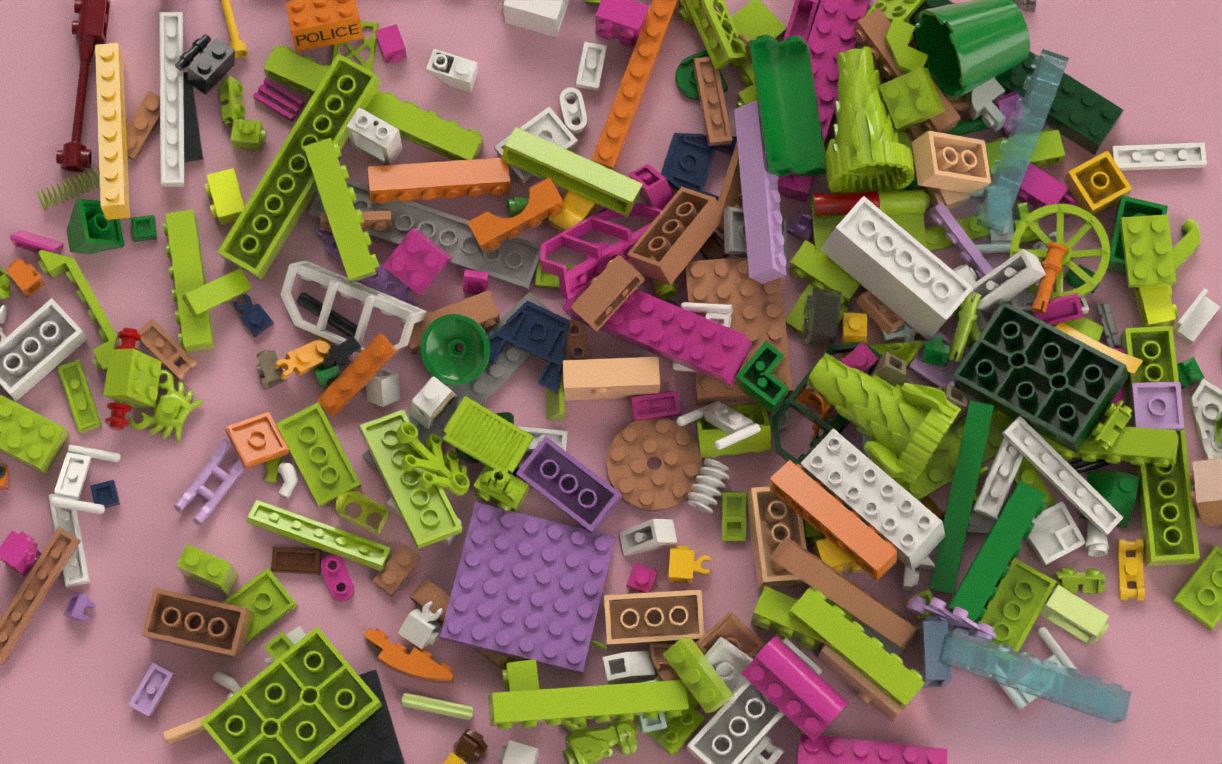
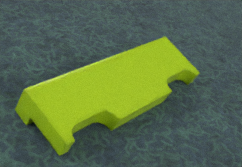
M283 456L267 461L266 470H268L264 481L277 484L278 466L281 464Z

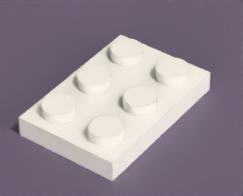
M550 107L519 128L566 150H570L578 144V140ZM510 136L494 147L501 158L504 145ZM508 164V167L522 184L535 176Z

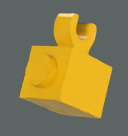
M675 546V549L670 548L668 582L692 583L693 573L709 575L710 569H703L701 563L710 562L711 557L704 555L694 561L695 550H690V547Z

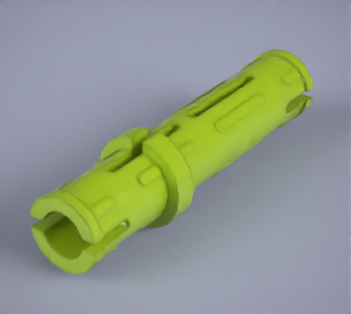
M970 292L965 298L962 311L958 313L960 318L949 350L948 360L953 361L955 352H957L955 362H962L973 320L977 318L975 313L982 296L978 293H975L973 302H971L974 292Z

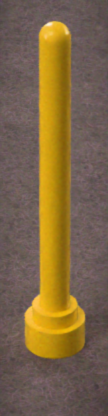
M221 0L231 39L229 45L235 50V59L243 58L248 55L246 43L239 37L230 0Z

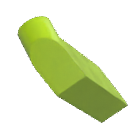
M1191 217L1181 226L1187 234L1173 248L1175 271L1200 245L1199 225Z

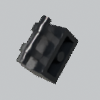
M204 34L200 39L197 38L192 43L189 51L183 52L179 56V61L175 64L179 71L188 67V83L205 95L235 65V50L218 38L207 46L211 41L207 34Z

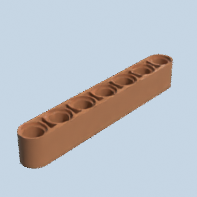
M788 537L783 538L770 556L783 568L820 591L827 598L903 649L907 648L920 630L907 618Z

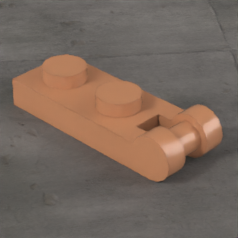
M153 319L137 332L141 335V340L139 341L162 361L181 382L186 378V374L191 369L194 370L199 366ZM181 358L184 363L178 368L175 363Z

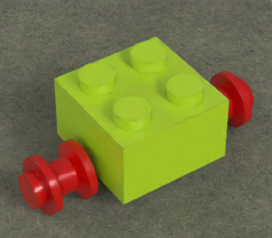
M123 328V331L117 333V337L122 339L121 345L115 347L114 350H110L103 396L115 401L107 404V408L111 410V416L105 418V423L113 430H123L124 427L129 426V421L125 419V414L130 412L131 408L155 407L158 396L162 361L139 352L135 348L136 341L141 340V335L133 328Z

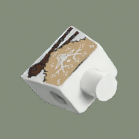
M433 376L412 400L410 416L429 430L457 395Z

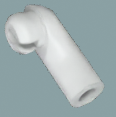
M283 462L278 466V473H281L284 480L278 494L288 499L298 483V477L295 467L291 463Z
M220 670L215 673L213 680L230 691L227 699L241 689L233 677Z

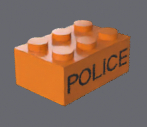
M293 0L286 2L290 30L296 52L364 39L356 0Z

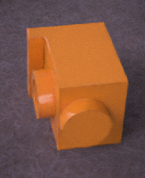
M22 259L14 260L6 270L27 298L46 285L41 275L38 274L31 263L26 265Z

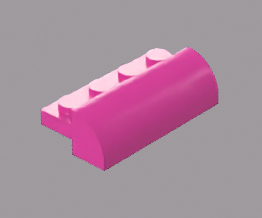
M777 636L760 650L741 673L812 741H815L849 704Z

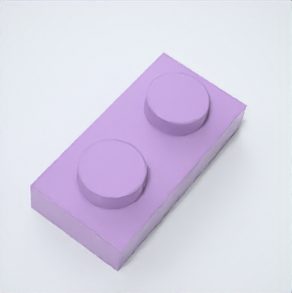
M152 662L128 706L151 718L175 674Z

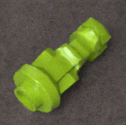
M616 717L603 727L575 730L564 738L566 749L562 750L564 759L567 764H594L603 757H612V747L614 745L618 746L620 753L623 755L633 754L637 750V727L631 721H619V717Z

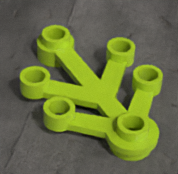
M403 422L396 431L397 440L403 444L409 443L424 459L415 458L413 455L408 454L401 461L402 467L407 471H412L415 467L435 471L443 476H435L428 471L423 472L418 481L424 488H430L434 484L448 487L450 492L456 495L466 494L470 482L466 475L460 473L457 453L449 450L443 456L441 448L442 439L437 434H431L426 439V445L432 450L431 453L416 438L418 435L417 428L410 422Z

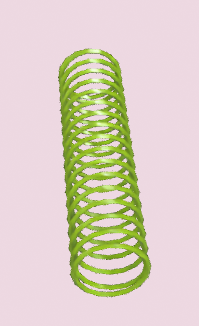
M93 168L92 170L96 182L94 181L90 171H87L91 181V185L85 173L82 172L86 187L80 176L77 174L81 189L78 186L75 178L72 176L76 191L74 190L70 180L67 178L71 194L66 184L62 180L66 196L63 193L59 183H57L61 198L59 197L54 185H51L56 201L49 188L46 187L51 203L47 198L44 190L41 189L46 205L44 204L43 199L39 191L37 190V195L44 210L48 209V203L51 207H53V201L56 205H58L59 203L57 197L59 198L61 203L64 202L63 196L67 201L69 200L68 194L72 199H74L73 192L77 197H79L78 189L80 193L84 195L83 187L86 190V192L89 193L88 185L90 186L91 190L94 191L93 182L95 186L99 189L98 180L100 182V178L97 175L95 169Z

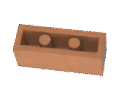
M618 254L615 259L608 262L606 269L590 282L589 287L583 294L575 298L570 308L597 332L645 279Z

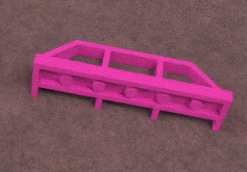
M636 203L628 217L641 215L655 220L662 210L643 203ZM604 208L542 243L540 252L541 269L558 276L561 297L569 300L586 290L590 282L606 269L608 262L615 259L618 254L630 264L631 261L626 254L652 223L631 234V229L608 222L610 219L626 216ZM594 229L622 240L601 251L600 246L580 240L578 237ZM562 246L592 256L568 271L567 266L547 259L548 254Z

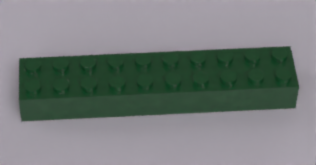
M925 0L909 18V22L915 26V24L920 22L918 14L921 11L954 3L949 0ZM914 28V31H913V37H914V38L912 39V41H914V42L916 43L915 28ZM1031 51L1025 61L995 77L997 82L1004 88V95L1017 91L1022 107L1028 109L1031 116L1050 128L1059 130L1060 134L1093 155L1097 153L1124 111Z

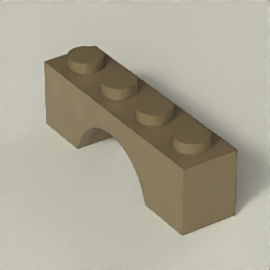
M887 351L871 370V377L877 375L894 387L897 384L901 387L904 383L914 384L906 374L907 362ZM947 383L936 389L945 392L947 400L961 408L960 413L952 424L953 426L967 408L968 394Z

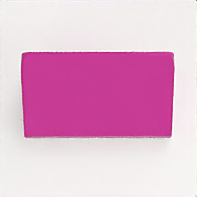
M19 230L10 236L11 241L16 247L36 253L44 250L60 254L63 248L62 242L24 230Z

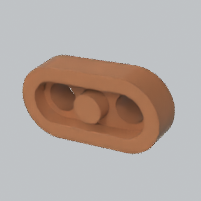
M570 320L565 351L567 360H587L590 357L586 329L584 324L578 320ZM576 328L578 333L571 334L570 329ZM576 350H580L582 355L577 357L573 353Z

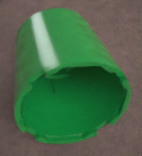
M971 0L929 8L918 14L920 22L915 24L917 49L929 55L924 68H928L930 75L932 74L936 81V85L947 99L954 100L1025 61L1029 56L1030 37L1028 28L1019 7L1013 0Z

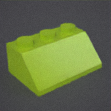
M758 402L728 405V407L752 420L753 424L757 423L761 431L721 450L716 449L714 443L729 434L706 421L705 417L695 420L701 458H715L721 455L735 456L741 453H761L766 450H772L771 428L767 411Z

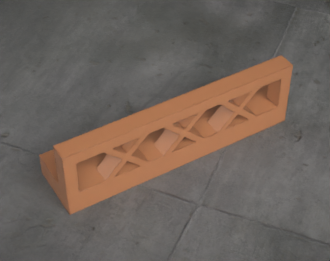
M737 142L718 199L723 212L724 208L728 206L741 208L742 190ZM724 219L716 228V230H718L723 235Z

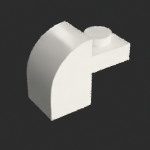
M995 78L972 91L969 113L973 120L982 116L984 124L997 132L1003 127L1006 117L995 106V99L1003 96L1005 93L1004 88Z

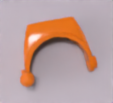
M805 388L795 400L799 404L804 403L816 407L821 414L819 418L824 422L833 409V406L823 400L821 395L815 392L814 389ZM815 423L812 425V430H814L812 439L817 435L820 436V427Z

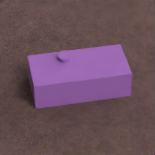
M547 436L542 439L516 473L520 479L528 483L533 489L592 534L597 532L623 497L620 492Z

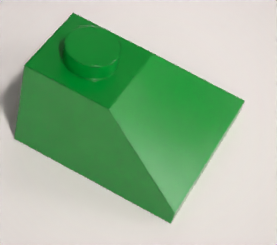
M80 198L75 201L66 230L71 253L93 254L125 246L120 219L106 220L101 208V201Z
M1118 471L1088 472L1086 481L1123 517L1116 526L1127 528L1135 504L1140 476ZM1080 512L1079 518L1088 520V519Z

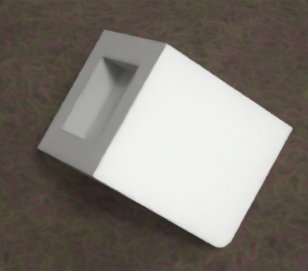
M381 368L366 384L367 401L382 407L399 401V373Z

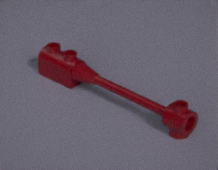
M75 0L74 12L79 14L78 21L72 22V34L76 35L78 40L80 70L71 142L64 144L63 150H57L56 154L57 164H61V169L68 172L80 173L85 168H90L92 164L91 149H87L80 142L89 65L94 54L95 45L106 44L110 0Z

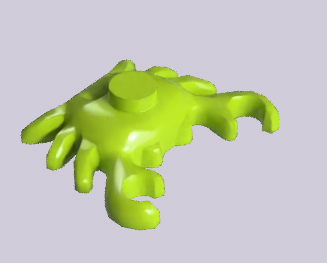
M161 369L160 376H166L167 380L164 383H159L158 388L166 390L168 393L160 396L161 400L153 408L154 416L150 417L142 411L140 413L142 416L140 423H135L131 417L128 421L130 426L136 430L157 425L149 430L151 435L165 429L162 434L163 439H166L175 430V439L177 442H180L184 421L189 413H192L193 410L204 402L203 400H196L190 404L193 398V390L190 389L186 397H184L185 388L183 382L180 381L178 383L179 391H176L171 372Z

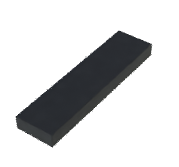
M183 72L185 163L203 160L204 158L194 89L188 83V72Z

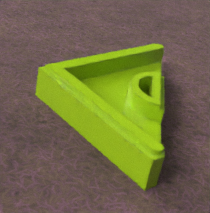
M926 341L869 344V346L881 355L887 351L907 362V367L923 348Z

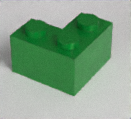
M765 341L737 374L735 385L773 413L787 396L789 387L773 376L783 363L784 354Z

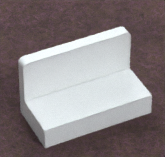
M1206 288L1203 289L1173 328V332L1189 344L1193 343L1220 308V306L1205 296L1208 292Z

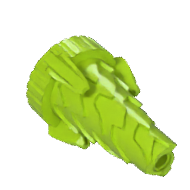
M865 46L862 49H850L845 52H839L836 56L839 80L838 101H835L837 124H834L835 139L830 140L826 150L827 174L822 176L827 179L828 187L832 193L904 189L915 179L912 141L905 130L894 129L892 117L879 88L881 85L879 70H875L872 50Z
M826 352L818 361L807 380L808 385L825 396L823 400L834 406L842 417L858 426L857 431L873 440L867 441L863 449L880 469L892 479L900 477L912 484L917 480L961 411V408L947 400L946 394L942 390L904 383L902 387L897 384L894 387L877 375L871 377L855 368L848 367Z

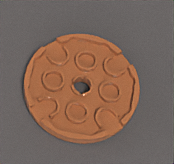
M662 417L634 421L626 425L613 439L607 454V473L611 486L622 494L624 502L644 511L659 512V510L674 508L688 499V494L693 492L691 487L693 484H697L695 479L701 475L699 471L702 467V458L700 457L699 446L692 434L683 426H678L675 421ZM658 458L661 462V467L657 470L650 469L647 465L648 460Z

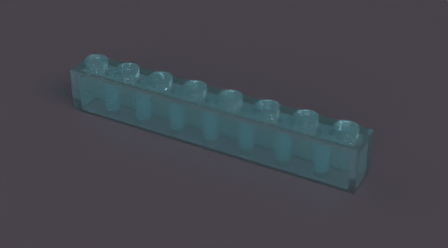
M1042 49L1040 56L1035 54L1031 68L1035 70L1032 77L1027 75L1023 89L1027 91L1024 98L1019 96L1015 110L1019 112L1016 119L1011 117L1007 131L1011 133L1008 140L1003 139L999 152L1003 154L1000 161L995 160L991 173L994 174L992 183L984 188L983 195L986 196L984 204L979 203L974 216L978 217L977 225L1003 234L1067 66L1068 57L1046 49Z
M955 629L944 635L939 663L1112 723L1126 720L1131 692L1124 690L1120 684L1101 682L1102 679L1097 676H1084L1079 674L1080 671L1077 669L1058 667V664L1054 661L1038 660L1031 653L1015 652L1011 646L995 645L988 638H975L970 636L969 632L962 629Z

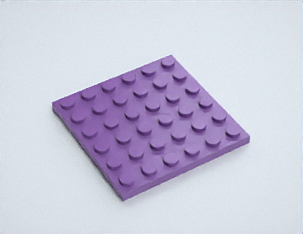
M475 502L440 640L524 661L536 659V664L582 675L615 537L598 532L592 534L586 529Z

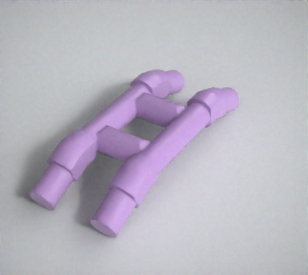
M223 439L218 449L210 458V461L192 485L174 504V509L181 512L190 504L197 493L206 498L208 501L193 518V522L197 525H201L213 513L218 503L244 471L240 459L234 464L229 474L218 467L231 446V442ZM211 474L223 481L215 493L204 486V483Z

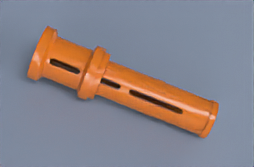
M1055 242L1047 243L1046 248L1048 251L1045 261L1041 262L1046 275L1040 278L1031 311L1035 312L1037 310V314H1046L1056 275L1062 271L1061 262L1063 255L1068 250L1066 246Z

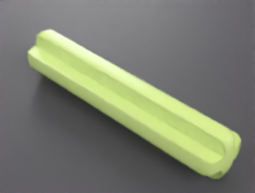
M404 693L401 702L404 707L464 720H471L474 711L470 706L410 693Z

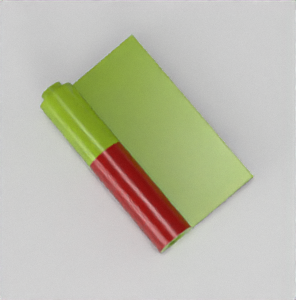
M924 189L815 193L811 196L812 225L817 264L826 262L828 256L820 250L837 225L863 196L927 248L923 214L926 208L930 206L929 194H925Z

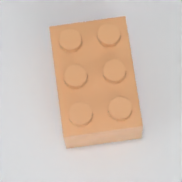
M927 131L912 142L918 185L975 194L991 184L985 140Z

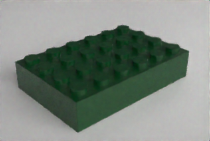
M1003 300L952 375L955 387L985 404L994 405V409L1014 420L1021 416L1036 432L1078 453L1094 426L1103 416L1105 409L1113 401L1128 378V371L1126 365Z

